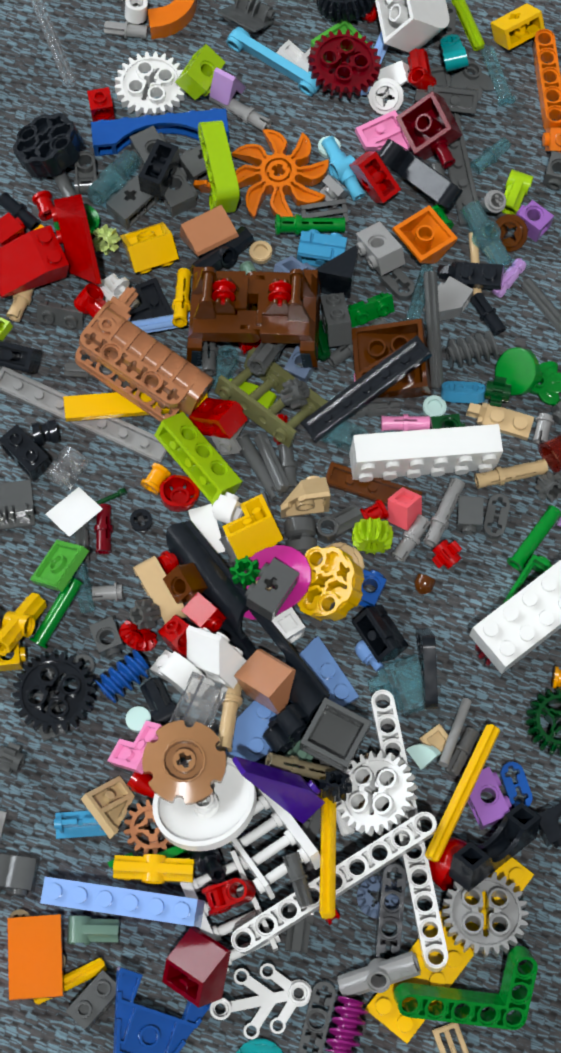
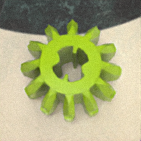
M369 517L367 520L360 519V522L354 524L352 533L353 546L357 547L358 551H365V554L385 553V550L391 549L394 534L392 526L389 525L388 521H381L380 518L372 519Z

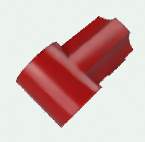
M415 48L410 51L408 56L410 69L408 81L416 89L428 90V85L434 86L437 83L431 74L428 53L425 49Z
M87 284L74 299L76 309L94 318L106 303L103 299V291L95 284Z

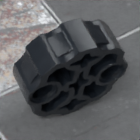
M63 113L43 114L34 118L30 124L20 129L17 134L16 143L13 145V151L22 167L28 171L30 176L35 178L43 176L53 177L61 174L64 169L73 165L78 160L80 149L84 144L73 121L68 119L67 115Z

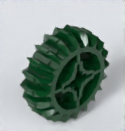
M561 688L556 689L555 695L548 689L546 697L539 694L537 696L538 702H531L530 706L532 709H528L526 715L530 718L525 721V725L532 727L527 731L528 735L536 734L532 743L542 742L539 748L540 751H543L548 746L550 747L549 755L552 756L555 750L558 749V755L561 757V741L554 739L557 734L561 733V726L554 731L557 720L561 718V711L547 708L551 704H561ZM540 714L545 717L544 719L550 725L548 734L545 733L541 726Z

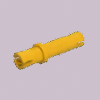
M180 268L177 273L175 299L172 301V309L174 310L172 323L176 327H184L188 322L187 315L191 305L189 292L192 273L187 268Z

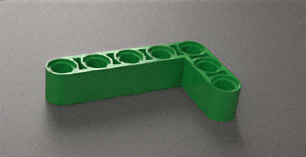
M516 946L508 953L499 994L407 982L401 983L395 988L393 997L400 1013L406 1017L517 1030L527 1020L538 965L526 947ZM522 960H527L523 965H518ZM521 985L519 989L513 990L515 986ZM413 997L409 1002H403L405 998ZM438 1000L437 1004L429 1005L432 1001ZM464 1004L463 1007L455 1009L457 1005ZM490 1007L487 1011L481 1012L484 1008ZM516 1010L513 1014L507 1015L510 1011Z

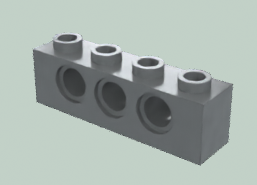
M154 125L129 137L131 149L142 167L156 140L159 139L166 142L164 135L161 132L158 133ZM178 166L161 199L172 218L196 207V198L198 197L195 187L193 185L189 186L183 167L179 168Z

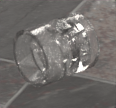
M65 445L56 456L58 461H53L44 473L51 482L65 491H70L78 481L77 475H82L90 463L79 451Z

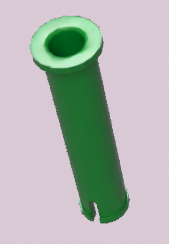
M555 506L547 508L544 515L513 557L507 559V563L519 572L524 570V565L559 517H561V511Z
M74 577L71 578L63 592H60L36 634L34 637H30V640L46 649L48 648L46 644L81 585H83L81 581Z

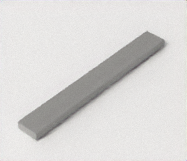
M3 366L1 368V392L65 421L63 396L68 395ZM119 418L68 422L160 465L168 452L154 434Z

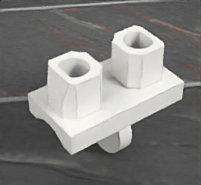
M113 273L107 278L101 279L102 284H95L101 288L104 294L103 299L107 302L113 296L118 299L130 285V282L126 277L119 279ZM137 299L130 306L131 309L138 307L140 302Z

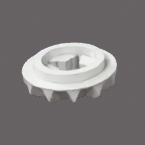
M391 78L379 79L370 88L369 103L373 110L382 115L393 110L397 111L404 101V90L399 82ZM389 88V94L395 97V99L384 103L385 99L378 96V94L386 93Z

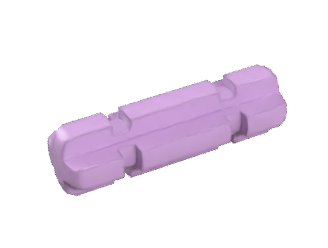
M520 258L515 259L512 266L503 274L501 289H492V293L499 298L503 297L506 290L519 277V274L525 270L526 262Z

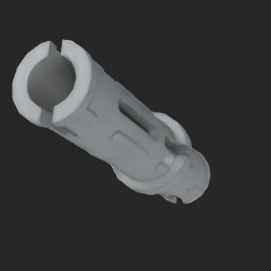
M209 96V101L224 109L226 108L227 111L241 118L243 123L247 125L251 124L262 131L265 128L269 129L272 124L271 119L256 112L255 108L248 107L232 98L229 105H225Z
M457 478L450 479L435 516H432L430 519L431 525L423 539L426 545L433 548L436 547L440 542L442 534L448 529L450 516L465 487V483Z

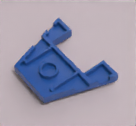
M118 966L116 973L113 1053H179L186 1044L185 1041L202 1022L201 1019L208 1011L210 1004L198 1008L188 1001L182 1018H178L134 1003L133 1001L143 975Z

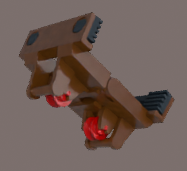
M193 267L186 360L195 365L201 364L202 341L255 343L261 339L262 343L300 344L303 368L318 367L321 296L318 270L292 269L290 273L252 271L246 274V271H216L213 267ZM251 303H257V310H250Z

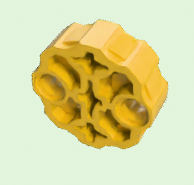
M316 546L307 550L305 557L311 567L312 581L308 592L297 603L300 611L319 621L323 619L338 621L345 618L348 611L358 606L363 596L361 591L364 581L362 568L354 562L352 556L333 546L329 548ZM323 557L321 564L318 565L319 559ZM335 602L334 608L330 611L331 604Z

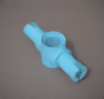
M333 136L325 138L321 144L330 158L328 167L330 175L334 176L342 185H345L350 191L349 194L353 201L363 198L365 192L349 166L355 161L352 155L346 156L345 152L340 150Z

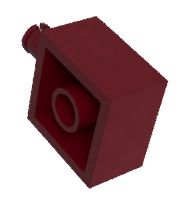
M432 91L396 116L415 155L426 160L436 154L442 168L451 167L456 162L448 145L461 137L462 133L443 97Z

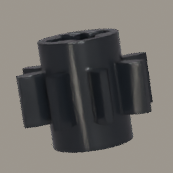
M339 769L325 772V779L320 780L322 798L327 797L332 803L341 800L346 801V793H352V784L349 783L350 775H344Z

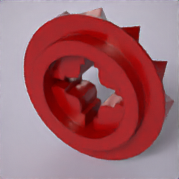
M127 620L119 628L121 639L135 650L151 651L157 644V635L151 632L152 628L139 630L138 625Z

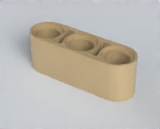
M155 556L133 567L136 576L141 580V585L147 596H150L153 603L159 606L161 611L160 617H162L165 624L175 614L181 619L187 617L181 611L184 608L183 603L177 604L163 581L166 574Z

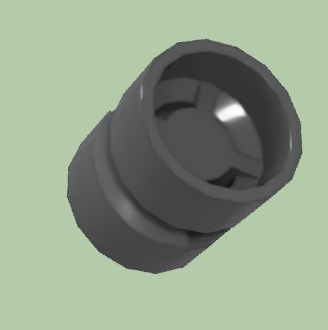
M293 517L284 522L285 537L288 538L285 546L300 551L304 556L307 550L317 546V540L313 538L317 534L315 519L311 517Z

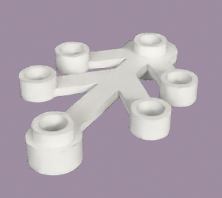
M265 963L259 968L260 977L264 980L271 979L284 989V991L272 992L252 978L246 969L240 968L233 974L234 982L238 985L246 986L259 996L234 1001L222 998L212 1002L209 1011L214 1019L224 1020L229 1017L231 1012L260 1007L252 1021L243 1028L245 1038L255 1039L258 1037L260 1027L275 1004L286 1002L279 1016L273 1018L269 1023V1029L272 1033L281 1034L284 1032L286 1022L295 1008L309 1003L312 994L310 985L300 979L290 981L277 972L272 964ZM265 966L272 969V974L269 977L263 975V968ZM240 971L246 974L244 982H240L236 978L237 973ZM296 988H300L303 991V996L300 999L294 996ZM217 1004L224 1005L225 1011L223 1014L216 1013L215 1007ZM276 1020L282 1023L280 1031L273 1029V1023ZM249 1026H254L256 1029V1034L252 1037L248 1036L246 1032Z

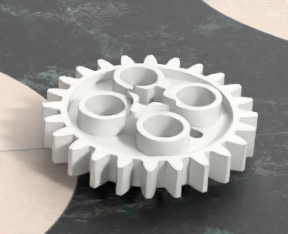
M146 52L143 58L137 54V60L129 58V65L123 63V70L117 71L118 77L115 78L117 100L121 101L122 108H128L129 114L135 110L136 117H139L141 113L144 115L152 114L153 116H156L158 113L165 115L166 110L174 113L173 106L179 108L180 101L185 100L184 93L186 92L175 83L183 70H181L180 63L174 64L173 57L166 60L165 53L158 57L157 52H155L153 57H150L149 53Z
M380 750L376 756L375 753L370 751L368 759L360 754V762L357 763L353 760L351 763L353 768L351 770L348 769L346 774L350 775L349 783L352 784V793H346V801H339L338 803L341 804L336 809L343 813L341 819L348 822L347 825L352 829L356 828V831L361 834L365 831L369 836H372L375 830L377 834L382 836L384 828L390 832L393 830L392 824L401 825L399 820L401 817L409 819L406 810H414L410 800L418 798L415 794L411 793V791L418 789V786L412 782L416 777L409 773L411 768L404 764L400 757L396 758L392 753L386 756ZM370 775L369 780L363 784L364 778ZM394 777L393 782L387 786V781ZM365 800L364 806L358 809L359 804ZM389 802L387 810L382 811L383 806Z

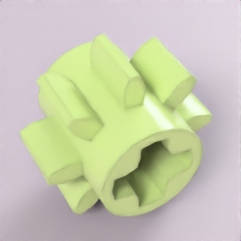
M105 224L101 229L97 228L93 231L96 237L92 239L96 252L100 251L108 255L110 251L115 252L119 248L116 243L121 240V237H118L116 228H108V225Z

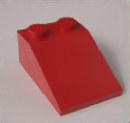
M51 225L29 231L0 247L1 298L67 277L69 263Z

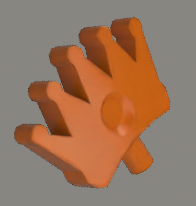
M194 180L193 186L195 188H198L202 193H210L211 187L208 180Z

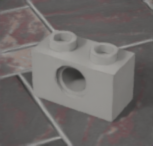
M380 221L356 233L357 243L355 245L358 248L359 255L364 256L370 268L376 269L381 276L405 264L403 247Z

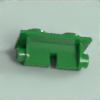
M381 292L379 295L368 298V303L366 304L361 301L348 305L352 328L395 312L392 294L389 295L388 293L384 294Z

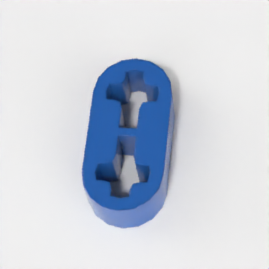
M516 762L506 763L500 771V779L505 793L512 804V808L520 804L519 801H514V798L517 796L516 788H519L521 795L527 796L524 804L529 807L533 797L523 768ZM508 768H512L513 771H518L519 773L515 777L517 783L515 785L511 777L505 776Z

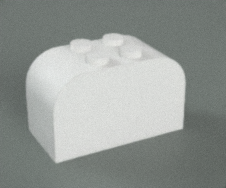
M375 0L384 44L406 52H410L415 48L420 49L449 24L450 19L446 0Z

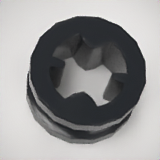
M144 509L135 510L130 516L132 529L139 533L148 531L152 526L151 514ZM139 516L148 519V522L144 521L145 525L140 526L137 522L134 523L135 520L138 521Z

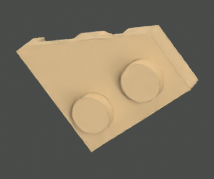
M118 776L89 791L81 800L109 839H111L118 833V827L128 812L127 808L131 805L135 795L121 776Z

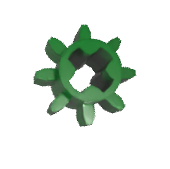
M245 556V559H235V566L229 568L230 573L234 575L232 577L233 583L241 582L243 589L252 583L256 584V578L260 577L258 576L260 570L257 569L259 567L258 561L254 560L251 562L248 556Z

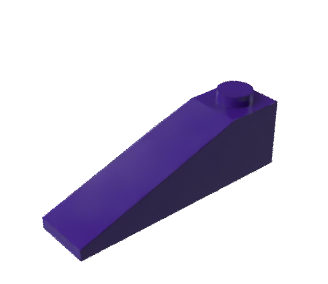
M235 756L232 759L243 777L302 824L325 803L319 794L322 790L313 780L307 782L300 775Z

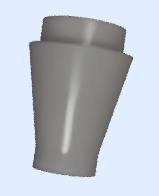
M499 190L489 191L479 203L481 212H501L506 206L505 195Z

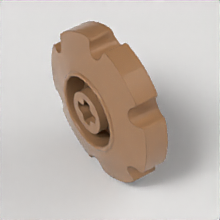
M178 720L159 728L156 731L158 740L154 743L147 742L142 757L144 774H151L153 776L152 780L148 783L151 790L158 797L169 803H174L176 798H182L185 805H192L209 798L213 794L211 784L214 782L222 783L226 771L225 751H218L216 749V746L220 743L219 737L209 727L199 722H195L193 727H186L184 720ZM185 757L186 760H190L188 762L189 767L184 768L183 765H179L180 758Z

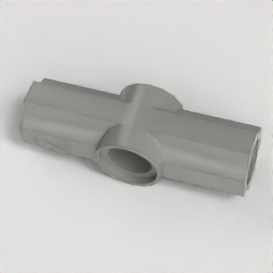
M410 951L389 959L374 958L369 962L368 966L339 975L337 981L342 996L352 998L370 991L383 993L388 990L391 984L421 975V969L415 953Z

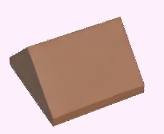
M222 205L181 224L179 234L182 241L197 256L239 237Z
M257 649L234 677L247 696L279 715L286 709L285 706L288 705L296 670L264 650Z

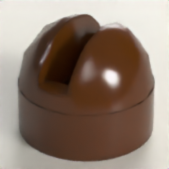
M417 574L414 585L417 592L427 594L433 589L436 580L424 574Z

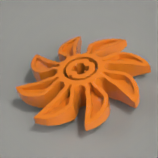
M269 129L262 131L272 151V155H267L263 147L258 144L243 145L232 152L233 157L253 164H245L235 170L239 188L252 185L246 193V209L253 219L256 218L260 206L268 194L272 195L270 210L274 216L280 214V216L294 217L284 195H290L295 205L299 207L300 205L319 203L326 198V195L305 187L314 186L324 179L328 172L329 159L305 166L309 163L311 157V142L303 132L291 155H286L287 141L285 137L279 132Z

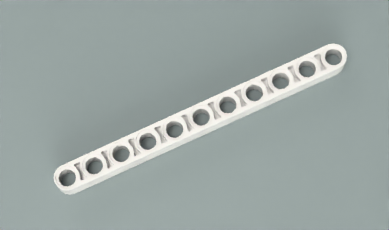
M378 690L371 698V708L379 748L385 754L390 748L397 749L400 754L396 758L400 757L404 764L408 765L394 697L387 690ZM379 700H386L389 702V706L387 708H379L376 703ZM384 724H391L395 729L390 733H386L381 730V727ZM391 778L387 781V786L393 782ZM410 800L414 810H406L409 819L418 814L416 800ZM401 817L399 820L402 824L409 819ZM419 821L417 827L420 831H422L421 823ZM401 833L397 835L399 846H406L409 843L410 838L406 834ZM425 842L415 847L421 852L419 858L412 859L406 853L402 856L406 871V880L424 965L429 971L440 972L446 967L448 951L429 861L425 857ZM421 873L426 877L427 881L422 885H417L413 882L412 876ZM422 899H427L431 902L432 908L428 911H422L418 908L417 903ZM425 926H434L438 934L433 938L426 937L423 933ZM439 952L443 956V962L438 965L432 964L428 959L429 954Z

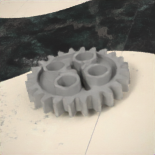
M494 872L491 878H485L469 892L454 881V890H447L446 895L450 899H444L442 904L447 907L441 913V916L447 917L443 922V927H451L447 936L456 935L455 946L461 942L464 943L463 952L473 948L474 957H476L479 951H483L484 958H487L489 951H492L494 956L498 957L500 948L507 954L509 952L508 943L516 947L518 944L516 937L523 938L524 932L521 929H526L528 923L522 919L528 918L529 912L522 909L526 907L527 901H519L523 892L518 891L514 893L513 890L516 884L512 883L507 886L505 884L506 876L499 881L497 880V872ZM483 891L487 893L486 913L489 915L487 920V937L483 935L484 914L481 913L483 908ZM472 896L477 899L478 903L470 905L465 901V898ZM500 897L504 901V905H495L491 898ZM474 922L479 930L470 931L465 924ZM501 923L505 927V931L497 932L492 927V924Z

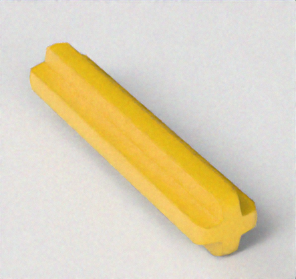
M98 958L63 975L64 992L96 977L102 970L106 972L107 967L104 960ZM51 998L33 999V1001L39 1005Z

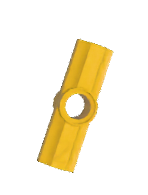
M31 593L15 612L8 611L4 615L0 629L1 656H6L10 653L22 637L28 638L32 635L35 629V621L47 607L46 600L42 599L39 594Z
M144 854L143 857L115 855L113 879L141 880L142 883L164 884L165 882L193 883L195 860L190 858H167V856L159 854Z

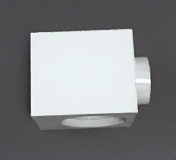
M292 607L272 620L289 644L304 636L305 625Z

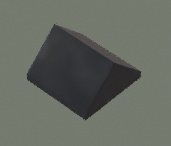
M356 245L316 268L322 294L344 293V297L350 299L357 268L358 248Z

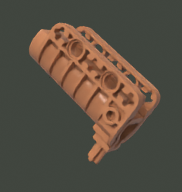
M127 287L118 299L113 296L110 301H107L83 330L79 338L80 346L75 353V362L80 368L160 422L178 414L180 410L190 416L208 392L214 378L130 322V306L139 294L135 292V288ZM82 354H83V355H85V354L89 355V356H90V360H89V359H86L85 361L82 360V359H81V358H82ZM98 361L96 367H92L93 363ZM103 365L111 370L112 373L104 375L100 372L99 367ZM117 374V375H118V379L116 378V380H115V382H114L113 379H114L115 375ZM121 381H123V382L127 381V382L130 383V384H129V386H126L125 388H123V387L121 386V384H122ZM137 388L135 395H133V389ZM143 392L152 400L144 402L140 399L139 394ZM155 401H156V402H158V406L156 405V407H155V409H154L152 406H154ZM168 407L170 414L162 415V409Z

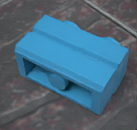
M315 229L301 231L297 260L303 264L307 262L311 266L319 267L346 251L347 237H343L339 233L321 234Z

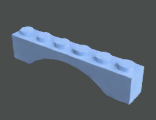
M45 877L40 903L201 928L205 901Z

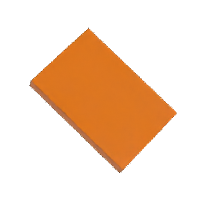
M61 914L8 918L10 1001L64 997Z

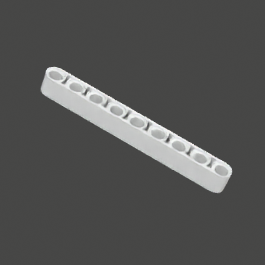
M429 812L418 813L336 865V876L342 879L341 887L336 889V898L431 838L435 834L437 826L435 817ZM420 820H429L432 828L427 832L420 831L417 827ZM404 833L410 838L406 846H399L395 843V837L398 834ZM376 848H384L387 851L388 855L384 860L378 861L373 858L372 853ZM354 862L364 864L365 870L362 874L354 875L350 872V867ZM320 876L308 883L310 891L315 890L320 894ZM295 892L237 928L231 936L232 946L242 954L253 952L317 911L320 905V898L317 903L301 908ZM287 905H294L297 908L296 915L291 919L285 918L282 914L284 907ZM265 919H270L274 922V928L269 933H263L260 930V924ZM241 934H249L251 937V943L246 948H240L237 944V939Z

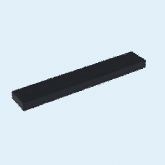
M415 336L301 421L302 425L315 442L319 441L432 356L431 352L421 339Z

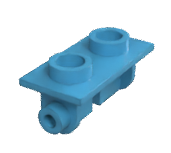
M90 811L55 813L54 829H56V839L107 836Z

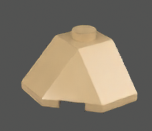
M309 476L305 480H301L281 504V518L329 512L330 491L326 477Z

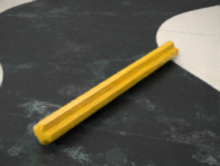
M493 724L486 725L428 846L425 857L432 862L440 861L497 740L500 729Z
M326 797L322 798L325 803L321 806L319 913L323 919H332L335 916L336 802L332 803Z

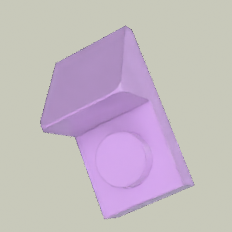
M216 67L209 95L211 98L229 105L235 92L242 94L246 87L236 77Z

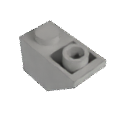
M451 276L448 277L445 283L441 282L438 285L440 321L460 317L469 304L474 289ZM424 306V309H423V312H425L424 321L426 322V310H425V306Z

